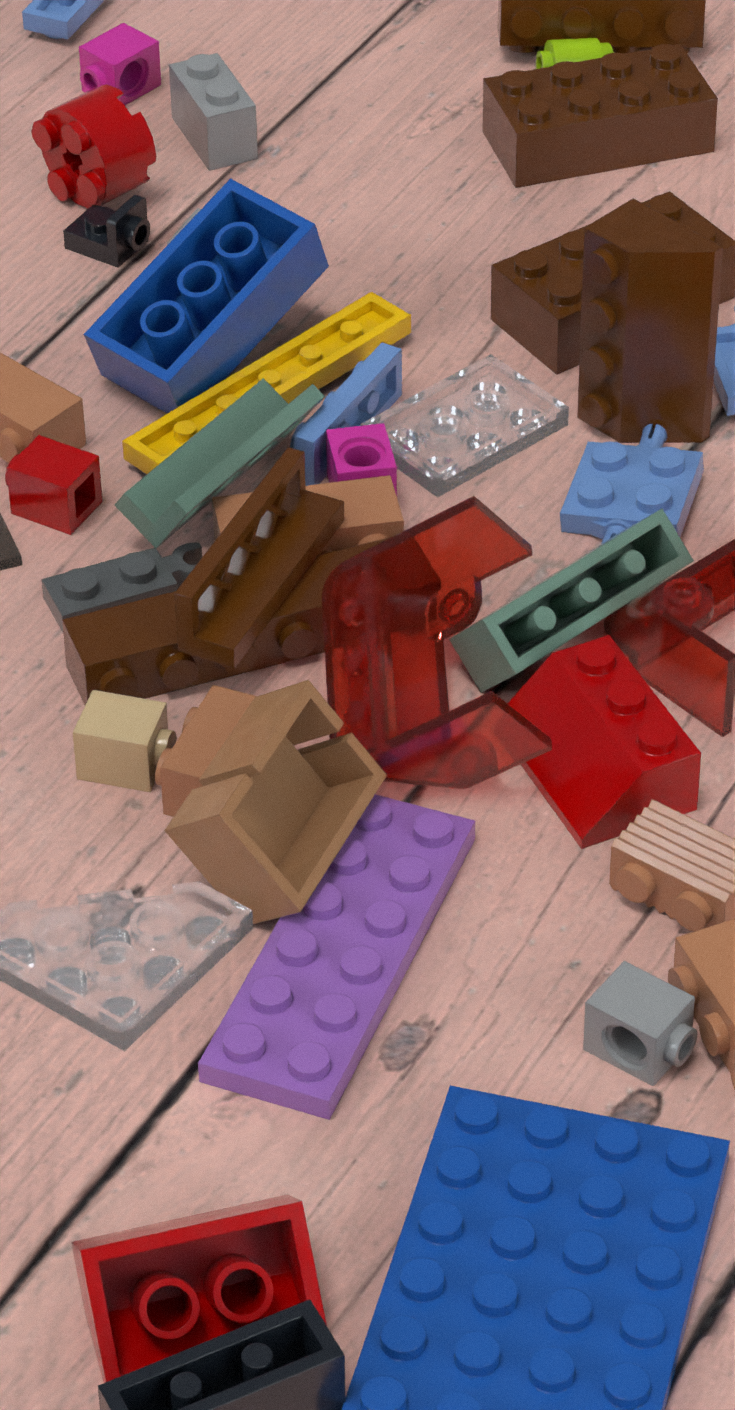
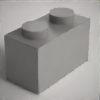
M198 54L190 57L188 60L169 64L172 118L207 169L211 171L258 159L256 105L219 54Z

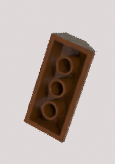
M634 198L586 226L584 230L577 418L619 443H639L643 429L649 424H653V433L656 424L666 430L667 439L664 443H702L710 437L723 246Z

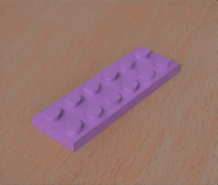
M375 794L302 911L279 918L198 1062L199 1082L330 1120L475 841V820Z

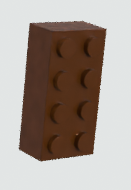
M660 44L652 49L625 54L609 53L597 59L580 62L563 61L551 67L528 71L512 70L500 76L483 78L482 132L515 188L714 152L718 98L681 44Z
M670 191L642 202L723 246L719 304L733 299L735 296V240ZM586 226L567 232L560 237L521 251L512 257L491 265V320L556 375L579 365L584 230Z

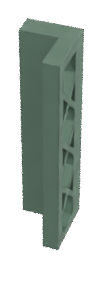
M263 378L127 490L115 503L116 508L155 548H158L212 502V497L219 496L294 432L297 426L302 423L325 396L312 384L288 404Z

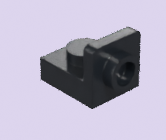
M135 194L116 211L108 207L92 205L63 230L65 249L119 268L149 241L150 223L147 220L146 198Z

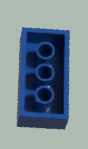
M230 178L83 334L101 376L166 414L226 379L329 267L316 225Z

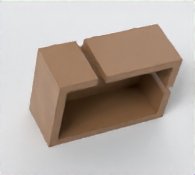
M309 680L254 698L198 780L203 786L192 789L164 830L246 926L302 911L387 776L353 733L298 750L294 747V745L339 732L344 724Z

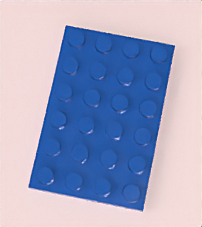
M450 1085L342 1410H665L729 1159L730 1140Z

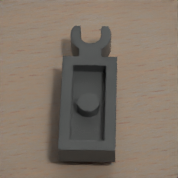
M197 542L183 544L177 547L172 555L161 557L158 550L154 547L87 567L72 569L62 574L41 579L43 598L63 632L62 619L177 591L201 560L202 547Z

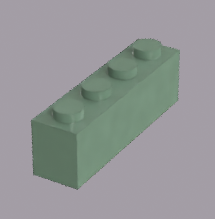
M661 508L454 635L449 641L482 693L521 672L694 560Z

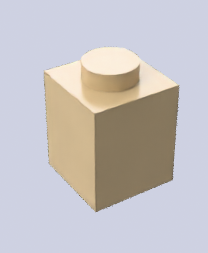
M92 690L73 730L77 779L151 792L155 783V772L160 755L165 748H173L177 741L176 732L168 730L167 703Z

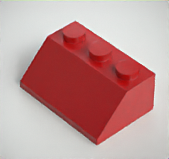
M610 635L553 652L494 718V729L581 849L619 837L622 830H626L630 822L634 823L637 814L641 815L644 807L648 808L652 799L683 814L697 810L701 752Z
M288 1194L71 1242L85 1316L104 1383L309 1299L326 1324L303 1202Z

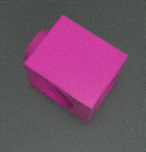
M124 22L79 46L80 81L83 92L107 84L120 89L124 93L118 100L127 105L161 86L159 41Z
M384 423L326 430L327 478L329 483L390 475L397 496V466Z

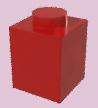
M38 435L20 454L15 455L6 467L5 482L9 489L11 514L72 535L103 502L99 456Z

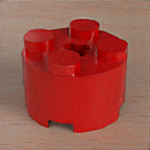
M107 84L95 87L46 111L41 119L33 123L32 137L37 146L42 150L43 158L50 171L47 176L48 186L58 200L66 201L71 199L74 203L89 209L95 204L101 206L150 180V177L147 175V169L149 165L156 162L157 157L153 136L142 113L138 112L131 115L126 106L118 100L124 94L120 89Z

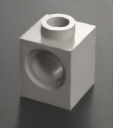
M623 961L585 1002L583 1050L654 1086L672 1065L679 1067L684 1064L695 1046L697 1040V1030L693 1028L695 996Z

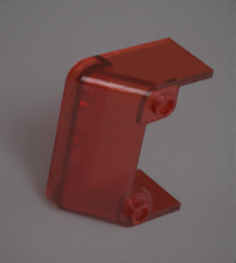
M475 496L342 562L330 573L323 586L322 613L327 703L344 722L339 732L330 734L329 739L353 733L387 775L383 782L466 789L552 750V740L492 691L449 711L444 640L469 627L477 618L482 605L481 580L533 555L532 545Z
M735 537L605 618L603 625V636H611L649 686L721 737L726 736L732 731L735 694V654L702 631L735 611Z

